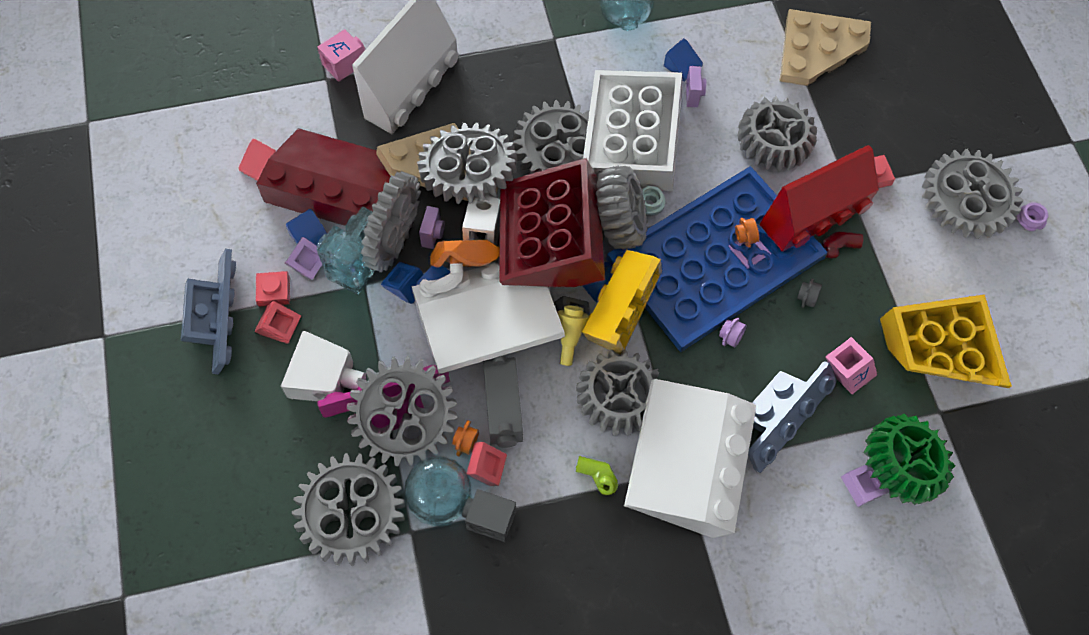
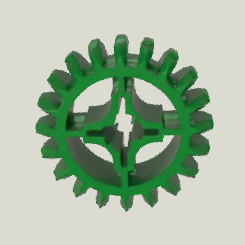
M905 414L888 417L877 424L865 440L868 446L863 453L869 457L865 465L874 470L870 478H878L881 482L879 489L887 488L889 489L890 498L899 496L902 504L912 502L914 505L927 501L930 502L936 499L938 495L944 493L949 487L948 484L954 478L951 471L956 465L949 460L953 452L945 448L948 440H941L938 437L939 429L931 430L928 421L919 422L916 415L907 417Z

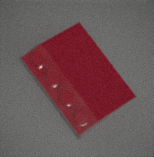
M298 128L268 159L256 184L265 203L299 213L312 209L319 219L364 232L369 222L367 218L373 213L372 205L374 203L377 204L378 193H382L385 182L389 183L390 175L376 155L377 150Z
M587 158L518 177L512 181H505L506 188H500L499 282L502 285L578 287L605 280L603 235L596 195L598 177Z

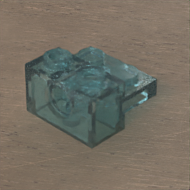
M363 206L357 215L351 216L345 230L334 225L328 234H324L317 245V253L327 279L357 295L375 271L364 266L365 263L362 262L364 255L361 254V251L365 245L361 243L365 238L364 229L369 222L367 220L368 216L373 213V211Z

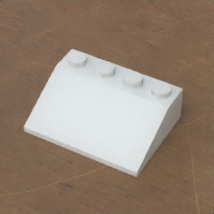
M410 0L352 64L364 119L390 134H393L399 126L401 127L406 123L412 110L423 103L429 90L439 84L442 75L449 67L452 68L458 60L459 54L457 52L456 37L436 0Z
M595 70L583 159L587 158L596 175L598 171L609 169V167L618 165L630 166L640 181L641 189L647 186H654L660 190L673 191L682 102V73Z
M500 262L490 263L483 267L463 272L461 282L447 292L427 293L421 289L420 284L412 286L419 317L439 374L565 337L564 329L548 287L502 285L499 282Z
M659 379L651 380L624 506L711 538L735 533L757 405L729 393Z

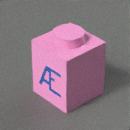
M345 29L317 46L322 65L338 82L354 72L352 64L365 51L361 40L356 36L353 38Z
M852 337L826 356L827 362L831 364L835 378L851 394H854L877 376L874 359Z

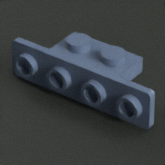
M225 248L219 259L217 283L188 278L184 291L181 341L213 345L212 374H219L225 365H229L232 352L231 346H227V335H231L233 328V317H229L228 313L229 307L233 305L235 296L234 288H230V279H233L235 276L236 261L232 260V249Z
M824 361L807 382L780 371L754 400L753 404L757 406L753 428L762 432V435L750 447L748 452L755 471L761 473L768 464L775 460L777 453L787 441L793 439L798 428L808 417L814 414L816 407L824 397L833 391L836 378L829 362Z

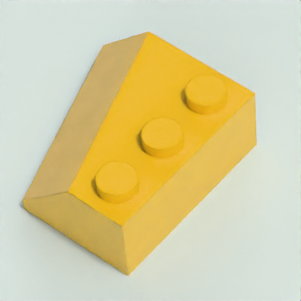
M626 250L623 257L618 256L611 269L613 275L608 285L604 284L597 299L598 303L594 311L590 313L582 331L589 341L606 349H613L619 355L626 349L662 273L661 259L631 250Z
M985 294L893 307L880 318L888 350L907 371L1004 388L1012 387Z

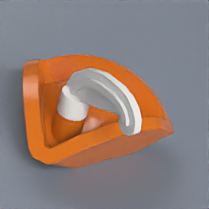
M488 240L438 242L431 253L430 264L439 268L445 261L449 262L450 274L431 284L428 280H422L420 282L421 289L427 293L436 294L455 288L462 280L463 267L485 266L492 263L500 256V248Z

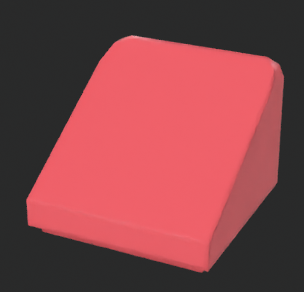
M253 138L239 165V171L258 181L268 159L276 150Z
M273 301L266 307L254 332L288 344L301 315Z

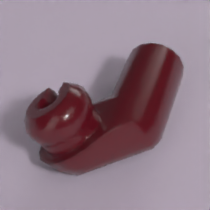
M850 232L833 233L822 242V246L828 252L826 257L837 258L839 256V248L842 247L861 249L863 234Z

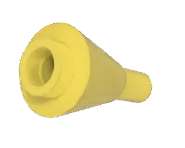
M567 305L564 306V310L557 311L565 332V337L560 338L562 344L561 365H572L575 346H577L589 318L588 314L583 313L584 309L578 306Z

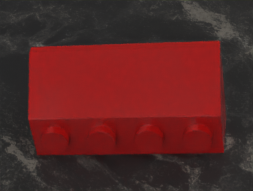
M867 145L781 188L759 225L782 252L792 246L796 248L802 246L811 236L816 234L819 237L826 233L832 225L837 223L840 226L848 221L853 214L858 213L861 215L873 205L872 199L879 191L873 149Z

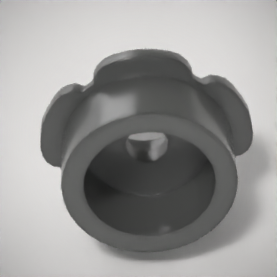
M813 278L809 283L803 282L797 299L802 301L801 306L803 308L805 305L814 308L818 300L822 284L814 282Z

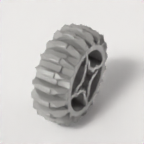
M777 96L770 102L764 97L761 103L754 102L750 109L747 108L739 122L737 137L738 141H741L740 150L747 151L746 159L755 158V166L764 163L766 171L771 166H775L778 172L783 166L791 170L795 164L800 166L805 159L810 157L813 151L812 148L817 143L818 127L814 126L815 117H807L808 109L800 110L799 102L792 105L789 103L788 98L781 102ZM764 123L765 126L761 130H756L758 125ZM797 137L798 142L791 145L790 141L792 138Z
M619 165L602 170L596 184L598 189L596 195L599 209L598 215L601 219L604 235L615 249H632L642 245L648 231L646 226L648 220L646 218L647 210L645 208L643 190L640 187V181L637 179L636 173L630 166Z
M612 349L609 351L608 359L600 353L596 358L597 363L589 360L586 366L588 371H581L579 379L582 382L577 383L576 391L581 393L577 396V403L584 405L581 408V414L583 416L592 414L589 418L590 425L601 422L600 431L602 433L607 430V427H612L614 436L618 435L620 428H624L627 436L631 435L632 426L640 432L651 380L657 379L659 375L658 369L648 370L651 364L649 359L640 363L639 353L634 354L633 358L627 357L626 349L622 351L621 356H616ZM614 373H625L626 375L618 376ZM638 381L646 394L644 404L638 399L639 395L634 391ZM597 382L602 385V390L607 394L602 404L597 400L594 393V386ZM615 409H624L628 413H617L613 411Z

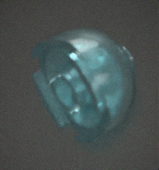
M599 0L605 19L625 31L637 29L638 24L643 23L651 15L654 8V0Z
M431 456L419 461L410 470L405 482V499L410 511L420 522L431 526H446L452 523L453 520L462 515L468 497L472 498V484L469 476L466 474L467 471L456 460L445 456Z

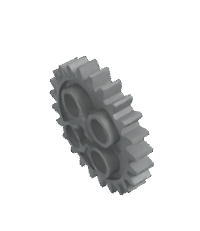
M557 100L554 101L553 107H549L546 102H543L542 110L532 106L531 114L525 112L523 114V121L518 120L517 128L514 130L513 135L517 161H522L520 169L527 170L530 168L529 174L583 159L584 154H579L575 151L584 153L589 111L582 114L580 112L581 105L571 109L569 101L565 103L564 107H560ZM551 158L555 159L556 161L553 162L549 161L548 159Z
M463 123L462 129L459 130L452 125L451 132L449 133L440 130V138L431 136V144H423L424 152H419L418 154L420 159L417 162L421 182L425 183L426 190L433 189L435 197L443 194L444 201H448L454 196L458 204L466 197L469 203L473 202L475 196L484 201L485 193L487 192L496 196V187L505 189V181H512V173L517 171V155L514 143L509 142L507 134L501 136L499 128L491 132L490 125L479 129L478 123H475L472 128H468L467 124Z
M965 149L961 155L956 150H953L950 156L943 154L940 160H935L931 168H929L924 177L926 179L922 184V188L926 189L922 198L929 199L925 206L926 209L936 210L932 218L941 217L943 219L941 227L950 224L952 225L951 233L954 234L958 229H962L965 238L970 232H973L976 239H979L983 233L989 238L995 232L1002 233L1006 227L1013 223L1016 219L1015 217L1021 211L1019 206L1022 204L1023 199L1018 196L1023 189L1014 187L1019 179L1008 176L1012 169L1003 170L1001 168L1002 160L996 163L992 162V154L982 158L980 150H977L974 156L970 154L968 149Z
M403 171L396 172L395 176H390L389 183L385 182L382 193H378L377 204L374 203L372 205L373 213L367 218L369 222L364 229L365 238L361 243L365 245L361 251V254L364 255L362 258V262L365 263L364 266L383 272V270L387 271L388 266L393 265L394 258L398 259L401 249L404 248L405 239L409 238L408 232L414 225L417 206L420 202L417 201L421 191H418L420 183H417L418 178Z
M406 356L403 365H399L395 357H392L391 367H386L382 361H379V372L376 373L374 370L367 368L366 373L369 380L358 378L356 382L362 390H351L350 396L357 400V402L348 403L347 410L356 412V414L348 417L347 422L348 424H358L352 430L351 435L352 437L363 436L359 442V447L363 448L370 445V457H373L378 452L382 453V463H385L389 456L394 457L395 466H399L401 458L406 457L411 466L413 465L415 455H418L424 462L426 461V450L429 449L434 454L438 453L435 444L437 441L442 444L448 443L443 432H454V426L448 423L447 420L457 419V413L448 409L456 406L457 402L456 399L446 398L453 392L452 386L441 387L446 380L445 375L434 378L436 367L433 365L426 371L423 370L422 359L417 362L416 366H411L409 356ZM395 382L399 384L402 392L396 397L387 396L383 392V387L387 383ZM413 383L415 384V389L408 401V412L410 414L405 413L403 415L396 437L390 438V433L397 420L396 409L402 407L407 389ZM421 394H428L432 396L434 401L430 407L420 408L415 404V399ZM377 414H384L390 419V423L386 427L377 428L372 424L371 419ZM414 425L419 427L422 432L419 437L408 439L403 434L406 427Z
M346 453L343 457V463L338 464L337 460L332 456L330 458L331 467L326 468L323 464L318 463L320 471L318 475L311 472L307 473L311 483L309 485L299 484V488L304 493V496L294 497L293 500L301 508L292 511V515L302 520L297 522L294 528L297 532H304L299 538L303 544L312 542L308 550L313 555L321 550L320 558L324 562L333 554L334 562L338 566L344 557H347L350 565L354 566L356 556L359 555L367 563L369 561V551L373 550L378 556L382 555L379 545L384 543L391 546L392 542L388 536L389 533H400L399 528L394 522L404 521L405 519L403 513L396 511L406 507L404 499L397 498L403 493L401 486H393L397 482L395 474L385 477L388 473V468L385 464L376 470L377 462L373 457L367 464H364L362 454H358L355 462H351ZM347 480H351L350 499L355 506L351 508L353 537L350 539L347 538L349 520L344 510L348 509L345 488ZM369 484L374 486V490L369 496L360 497L357 495L358 490L363 485ZM331 488L340 489L335 499H324V494L327 490ZM373 517L376 519L375 525L370 530L363 531L359 529V524L364 518ZM332 521L341 522V526L336 533L331 535L325 534V527L328 523Z

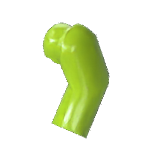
M579 456L575 472L592 476L601 494H613L618 488V480L611 466L606 462Z

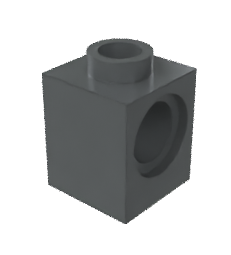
M477 489L474 499L468 497L462 512V517L466 518V528L505 542L516 513V502Z

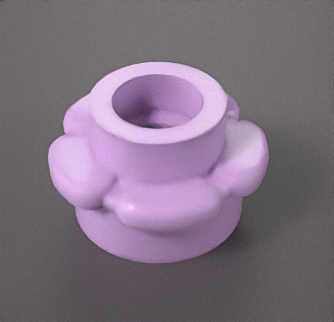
M1029 203L1022 206L1020 213L1017 215L1018 222L1029 231L1041 230L1047 224L1048 211L1039 203Z
M735 318L733 321L726 320L719 334L723 338L724 346L728 344L735 348L742 339L747 325L739 322L740 318Z

